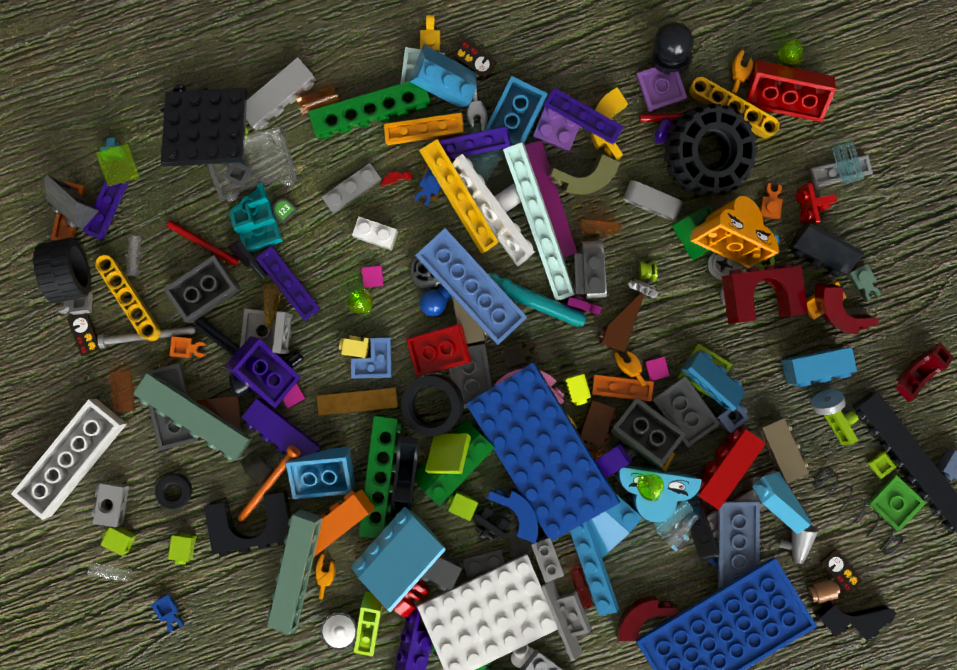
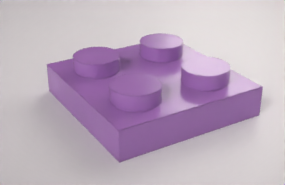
M651 68L636 74L648 112L687 99L678 71L670 72V75L659 72L656 68Z
M545 107L533 138L569 152L580 126Z

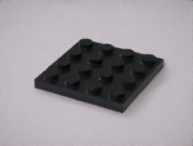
M246 88L166 92L161 150L162 166L244 162L247 107Z

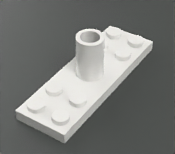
M461 154L453 162L454 168L495 237L518 267L534 253L530 241L521 234L519 226L513 223L506 214V212L521 203L516 185L512 184L496 196H493L485 185L483 177L473 169L472 162Z

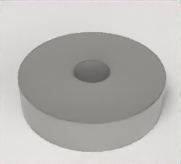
M825 390L817 393L811 399L813 411L820 415L837 413L846 404L843 393L838 390Z

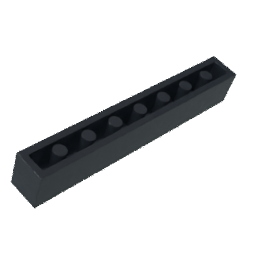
M869 392L853 405L858 419L867 424L868 432L873 437L878 438L881 442L879 445L886 453L889 452L893 457L891 460L899 469L901 468L905 473L904 478L918 489L916 491L918 496L929 503V510L935 516L940 517L942 520L941 525L944 529L957 534V492L878 392Z

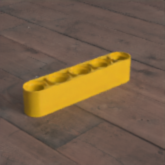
M698 77L689 86L690 96L704 105L721 104L722 106H729L730 104H735L738 111L744 115L745 121H749L747 114H752L755 121H749L752 126L751 130L762 138H769L779 130L780 126L776 118L707 78ZM695 85H701L703 92H698L695 89ZM712 94L719 95L721 101H714L712 98ZM765 123L771 125V132L765 130Z
M108 255L99 256L95 262L96 269L137 333L148 341L157 340L161 335L160 327L120 265ZM107 262H111L110 268L104 270V265ZM121 278V283L115 286V280ZM131 294L132 299L125 303V297ZM142 310V316L136 319V312ZM153 327L152 334L146 336V329Z

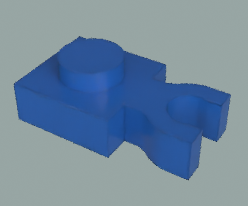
M428 168L419 184V187L423 190L416 195L414 200L418 202L421 196H425L427 201L424 205L428 207L431 194L437 196L441 186L431 169Z
M170 593L151 604L160 622L166 620L167 629L170 633L175 630L173 622H177L179 627L185 624L183 619L176 614L180 609Z

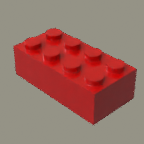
M738 427L733 432L728 433L726 436L728 440L724 445L721 444L715 452L716 457L712 462L709 461L703 469L705 472L700 478L701 486L696 495L717 510L722 507L766 444L747 429Z

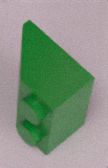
M710 204L672 225L692 260L710 251L691 242L692 230L705 222L707 215L714 212Z

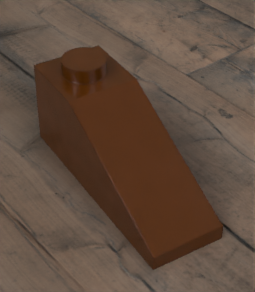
M638 294L605 328L601 329L598 337L601 340V345L625 352L644 297L643 294Z

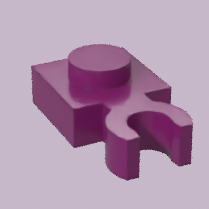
M574 295L573 298L569 297L566 303L569 307L600 315L602 308L585 302L584 297Z

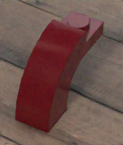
M941 343L936 344L904 369L896 379L898 383L895 388L907 402L914 400L924 384L934 375L946 369L954 357Z
M655 596L639 599L623 612L617 625L616 637L618 641H636L639 639V631L645 621L657 616H676L679 614V609L672 601H661V604H658V599Z

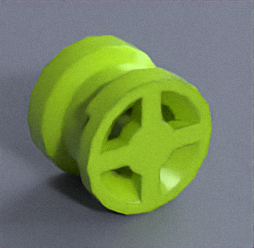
M651 261L650 263L639 262L640 281H645L646 279L657 281L656 261Z

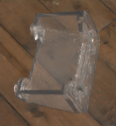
M276 127L245 136L244 162L239 163L250 167L252 172L244 188L225 179L231 163L207 164L220 201H234L238 198L241 191L255 188L261 182L263 185L279 182V184L284 186H290L295 184V181H298L284 127Z

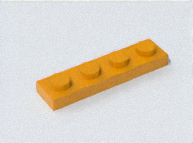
M462 113L384 124L385 143L387 145L465 134Z

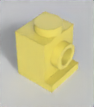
M350 335L349 339L341 338L339 350H342V355L367 358L370 338H364V342L361 341V337Z

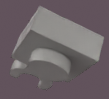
M89 292L86 297L60 302L64 306L56 310L61 314L69 312L72 315L92 313L93 294Z

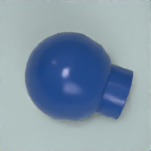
M441 285L438 289L425 291L420 297L419 305L426 315L438 316L446 309L447 301L452 296Z

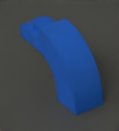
M495 488V490L490 489L487 499L509 507L517 515L519 525L516 536L536 543L538 522L529 502L513 489H511L509 496L506 495L504 490Z

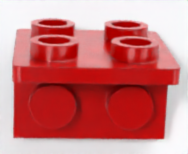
M807 183L798 188L796 201L801 207V222L804 223V226L810 223L813 225L819 223V212L830 209L831 204L837 202L836 195L815 198L812 183Z

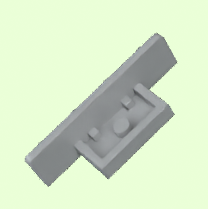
M552 580L544 583L541 588L558 627V633L565 644L566 653L571 661H574L583 653L576 636L587 634L592 628L577 592L560 597Z

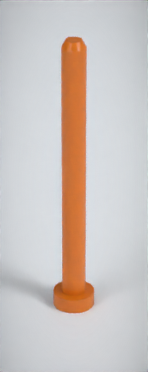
M290 445L286 449V456L238 515L240 522L245 521L286 469V461L294 458L297 459L301 455L298 448Z

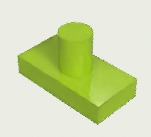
M840 410L831 415H824L841 445H851L858 441L850 427L858 421V416L855 412L850 411L843 415Z

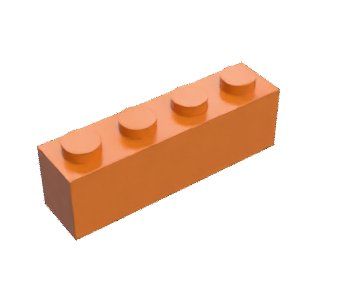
M362 489L356 493L351 491L343 497L345 501L342 504L337 502L329 508L331 513L321 515L323 520L314 557L376 509Z

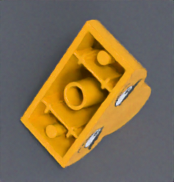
M739 196L707 215L705 222L696 226L691 232V242L747 268H751L779 253L777 240L770 229L764 226L763 216L759 207L752 199L746 196Z

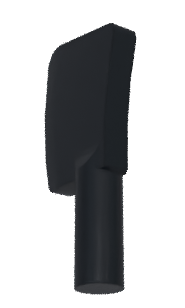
M236 241L228 246L229 250L246 267L251 266L262 279L268 276L267 272L248 252L241 241Z

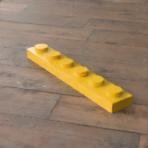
M438 139L420 149V153L480 253H485L498 244L497 238Z

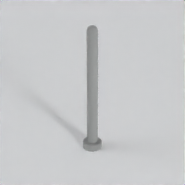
M193 326L161 330L159 338L190 335L196 333V329ZM153 331L146 332V336L151 335ZM138 333L107 337L105 334H99L97 337L99 348H106L107 344L146 340Z

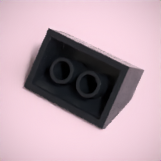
M812 223L798 229L788 248L793 251L792 254L796 257L809 259L810 264L818 268L824 267L834 277L847 275L865 253Z

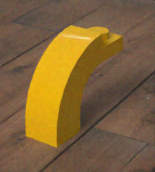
M617 87L601 99L595 111L611 119L614 115L624 110L628 103ZM591 133L592 142L596 150L604 146L605 149L603 151L606 156L616 161L622 157L623 154L616 143L612 145Z

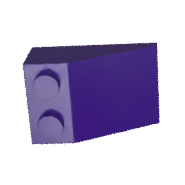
M253 336L247 339L224 366L274 408L278 406L301 378L277 354L272 353V350L263 341Z

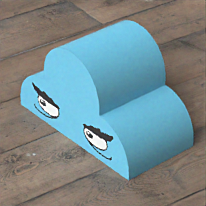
M629 465L615 472L617 481L626 490L631 492V502L634 509L643 518L651 522H663L669 519L676 510L677 501L691 499L697 494L701 486L700 478L688 474Z

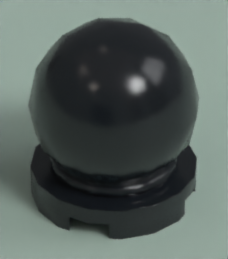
M670 22L658 29L654 37L652 60L654 68L659 72L670 75V72L680 71V73H683L689 68L694 39L691 30L685 24Z

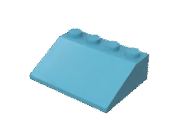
M404 507L355 561L351 568L358 579L391 612L446 549L423 520L407 507Z

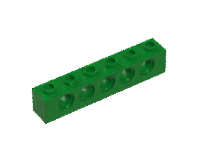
M405 82L308 111L316 137L327 139L332 137L333 133H347L351 131V128L357 126L364 128L371 125L370 122L377 120L378 122H385L391 116H405L408 114V111L414 109L422 111L431 104L426 90L411 82ZM406 95L414 97L410 103L404 102L403 98ZM392 100L395 104L392 108L384 107L385 102ZM368 106L376 108L372 114H367L365 110ZM349 112H356L354 119L349 120L346 118ZM336 117L337 122L335 125H328V119Z
M375 415L373 418L364 493L376 508L372 512L380 513L381 520L373 521L371 513L362 519L359 530L360 537L377 538L390 523L386 522L387 514H391L389 495L393 492L394 482H391L392 474L395 475L396 462H394V455H397L398 450L396 439L397 435H401L402 423H399V418ZM382 432H389L391 434L390 442L382 441ZM380 452H386L389 455L387 462L379 460L378 455ZM384 472L386 474V481L379 482L376 479V473ZM381 492L384 500L381 502L376 501L373 494Z

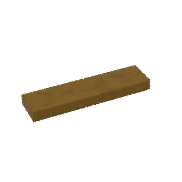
M396 387L316 396L318 416L398 407Z

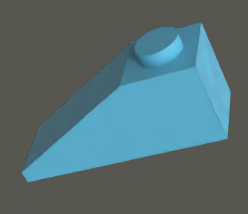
M780 472L766 475L752 486L762 504L796 534H800L812 525L811 520Z

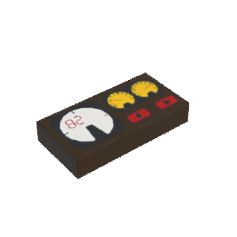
M465 39L453 54L455 59L484 79L487 78L497 61Z
M88 313L79 314L67 319L81 356H86L102 349L98 346L97 334Z
M836 549L819 561L845 593H849L862 582Z

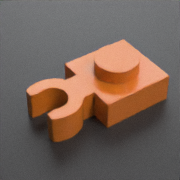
M771 183L766 185L765 192L767 197H761L760 211L763 218L780 219L783 199L777 197L782 191V185H777L776 192L771 190Z
M172 336L169 356L191 358L192 353H194L197 357H205L206 354L200 353L198 348L200 346H207L205 342L193 344L192 338Z

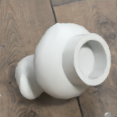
M528 645L514 650L511 655L512 664L515 667L521 668L535 650Z

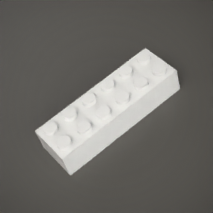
M88 399L11 495L42 520L51 517L127 423L98 399Z

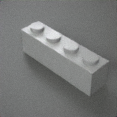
M298 57L247 100L246 120L256 131L265 128L269 123L268 120L273 116H279L287 104L294 103L299 98L300 93L304 90L308 91L314 86L315 77Z

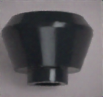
M231 373L229 376L231 390L236 397L242 398L251 389Z

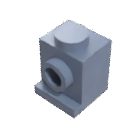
M739 403L735 411L724 409L715 415L720 425L728 433L733 432L749 419L746 415L748 411L742 403ZM731 412L735 414L733 419L729 418V413Z

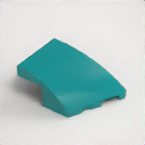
M261 182L253 193L249 196L246 195L238 205H235L229 211L233 229L239 234L241 243L250 254L283 242L270 199Z

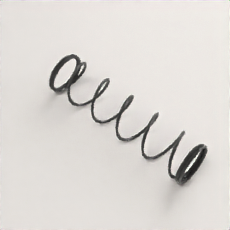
M832 468L823 470L814 479L812 486L814 488L821 487L830 479L832 474H835L837 477L836 482L825 498L839 488L849 487L850 495L845 504L839 508V511L855 500L864 501V508L861 514L852 524H855L866 514L876 513L878 515L877 523L866 537H869L874 530L882 526H890L892 529L891 536L880 547V550L885 555L895 552L903 543L904 537L901 534L893 536L894 529L890 524L877 526L880 519L879 513L877 511L864 513L866 507L865 500L863 498L850 500L852 495L851 486L843 485L835 488L838 482V474L833 472ZM826 476L820 483L817 484L819 479ZM901 537L899 542L892 549L885 552L887 547L895 539Z

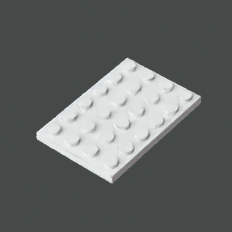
M527 554L416 605L444 670H476L558 630Z

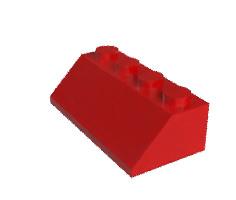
M756 60L749 81L746 101L761 110L823 122L836 91L835 76Z

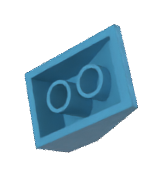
M350 447L331 448L286 461L293 499L345 495L354 490L356 481Z
M618 495L619 504L589 520L602 558L622 541L643 518Z

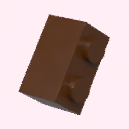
M590 400L579 432L582 440L603 446V443H607L610 436L609 426L614 424L617 413L614 412L615 408Z

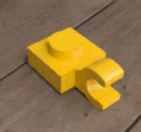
M426 15V30H420V49H422L423 45H426L440 52V30H435L434 15Z

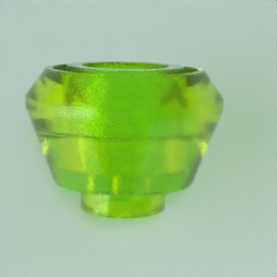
M792 38L782 45V48L779 49L781 61L791 65H799L803 61V48L800 40Z
M367 289L356 290L348 299V309L360 315L369 313L373 308V299Z
M655 474L643 475L638 479L637 489L644 499L654 502L660 498L664 490V482L661 477Z

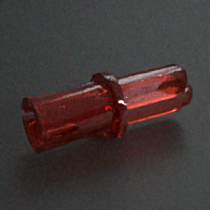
M582 568L574 569L569 572L575 586L574 591L578 593L583 608H591L593 601Z

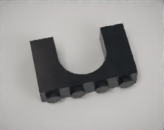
M287 490L264 495L267 525L264 531L256 536H246L235 529L231 519L228 500L205 505L204 509L212 554L219 553V556L231 554L232 550H238L239 553L251 550L250 547L258 546V549L270 547V544L277 542L278 545H284L285 537L289 533L290 526H288V522L291 517Z

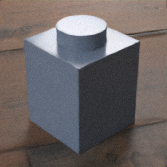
M947 449L937 468L951 482L953 479L957 480V451Z

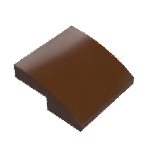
M238 397L196 400V402L241 430Z

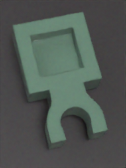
M868 263L848 273L856 290H863L865 302L872 300L869 296L870 291L874 293L875 297L881 295L879 289L872 284L877 280Z

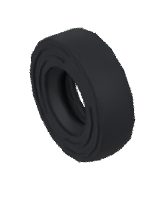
M171 473L163 476L155 487V496L158 503L167 509H178L185 506L192 495L190 481L180 474ZM170 484H176L181 489V494L177 499H171L167 496L166 489Z

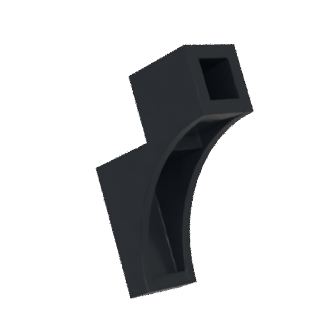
M399 436L391 510L401 511L404 507H407L409 510L412 508L419 438Z

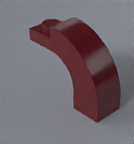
M836 284L815 285V302L818 312L831 326L849 334H859V329H870V326H878L879 318L870 314L849 315L846 313L843 307L844 287Z

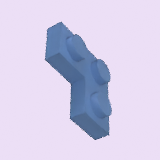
M370 338L371 358L351 359V379L392 378L391 338Z

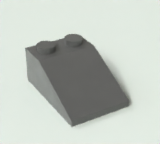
M49 175L44 177L46 200L51 203L50 208L59 215L62 213L66 217L65 222L71 227L83 229L99 212L70 184Z

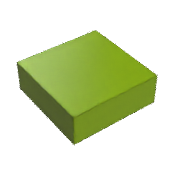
M881 451L867 462L879 479L884 478L897 468L885 451Z

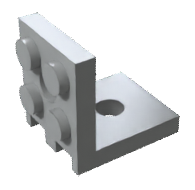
M244 309L240 348L250 336H253L263 341L272 350V353L289 354L288 344L289 338H291L290 327L293 314ZM261 325H265L268 328V333L264 337L258 334V328Z

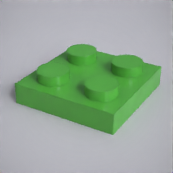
M893 475L867 504L874 511H877L888 524L892 525L893 529L900 532L926 502L897 475Z

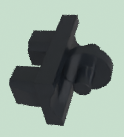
M487 505L473 516L474 520L485 527L477 525L475 528L476 531L481 533L478 539L482 541L487 537L492 541L494 535L489 531L504 539L507 535L506 530L510 521L503 516H500L496 524L489 519L495 511Z

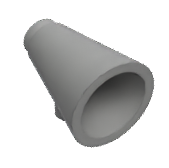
M810 525L800 534H796L791 529V542L781 540L780 548L792 550V561L803 564L819 529Z

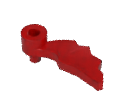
M397 171L389 172L388 176L384 177L381 186L384 187L397 183L401 179L411 181L413 175L409 171H405L403 174Z

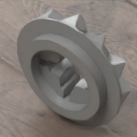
M713 252L708 259V269L711 275L718 280H722V276L729 275V271L740 268V264L726 258V264L730 267H725L721 271V265L716 262H722L725 257Z
M634 279V281L629 280L628 282L629 288L649 297L656 298L659 294L656 291L657 288L637 279Z

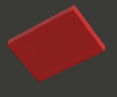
M462 323L406 339L416 377L472 362Z

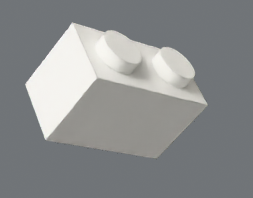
M358 216L352 236L392 250L398 231L397 229Z

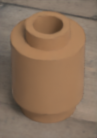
M829 579L812 584L811 587H808V593L813 603L817 602L820 604L838 599L840 589L837 582Z

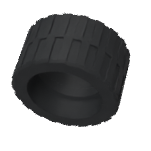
M69 237L38 244L35 247L33 264L36 280L43 295L49 302L54 304L88 296L91 290V275L87 258L77 240Z

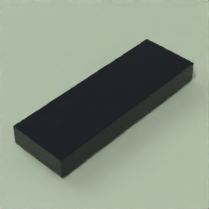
M701 498L682 504L700 561L703 562L720 557Z

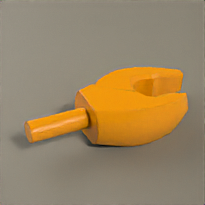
M744 50L737 54L732 65V79L735 80L732 90L734 94L737 93L740 82L744 83L750 77L753 70L752 58H750L746 67L741 65Z
M627 351V356L631 362L625 363L623 358L615 352L614 356L619 368L632 378L636 376L643 387L647 385L640 375L642 365L637 356Z
M324 554L319 556L315 566L317 585H320L318 599L322 600L324 598L325 586L331 585L336 572L333 561L330 563L329 571L322 569Z

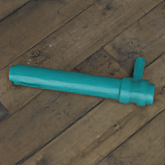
M488 273L510 299L573 326L583 327L587 318L583 312L512 283V280L506 277L503 279L499 277V274Z

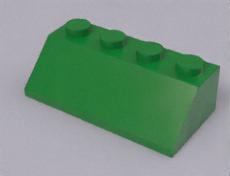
M467 419L452 433H468L471 436L462 474H428L425 471L427 460L416 471L415 482L438 506L454 492L495 448Z

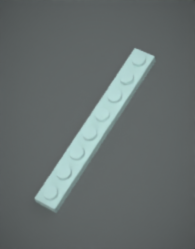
M524 142L505 148L503 151L555 300L558 301L575 295V290Z

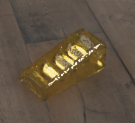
M264 284L266 328H271L281 299L279 285Z

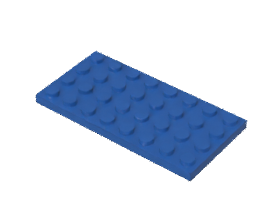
M535 362L466 404L488 441L495 447L494 451L521 495L533 508L537 521L551 541L620 503L616 493Z
M772 557L640 636L636 643L653 670H746L817 628V625L777 559Z

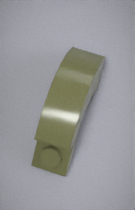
M602 154L597 156L591 171L581 178L573 177L555 168L549 170L547 177L552 178L551 182L560 186L564 184L562 189L564 193L575 195L589 194L600 190L612 180L620 162Z

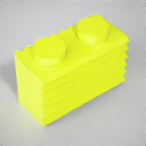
M585 374L564 378L563 381L565 382L566 393H568V400L576 406L588 403L587 399L591 398Z

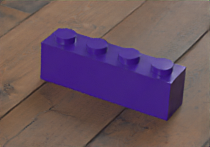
M257 398L241 417L245 420L244 424L252 430L257 429L261 433V438L267 442L272 441L277 445L275 448L284 455L287 453L286 449L290 445L300 450L301 455L299 457L319 452L322 448L321 445L261 398Z

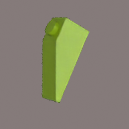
M365 591L354 647V653L367 656L374 655L383 608L381 602L371 592Z

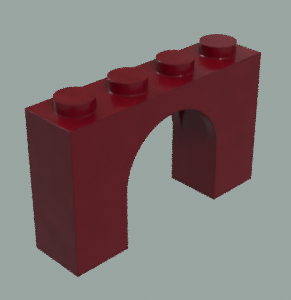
M793 263L783 264L780 269H776V265L764 267L763 271H759V267L746 269L747 272L742 273L741 269L729 271V275L722 276L728 324L756 321L754 291L760 281L769 283L775 290L780 317L808 314L802 266L793 267Z

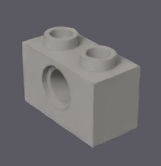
M103 482L97 486L95 491V498H97L96 506L92 510L93 524L111 527L123 525L129 485ZM107 499L112 501V509L106 506Z
M545 535L537 538L536 543L531 542L545 583L563 577L564 573L551 539Z

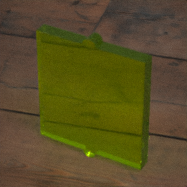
M128 143L117 147L110 146L109 149L96 152L108 186L119 183L125 184L129 180L140 178Z

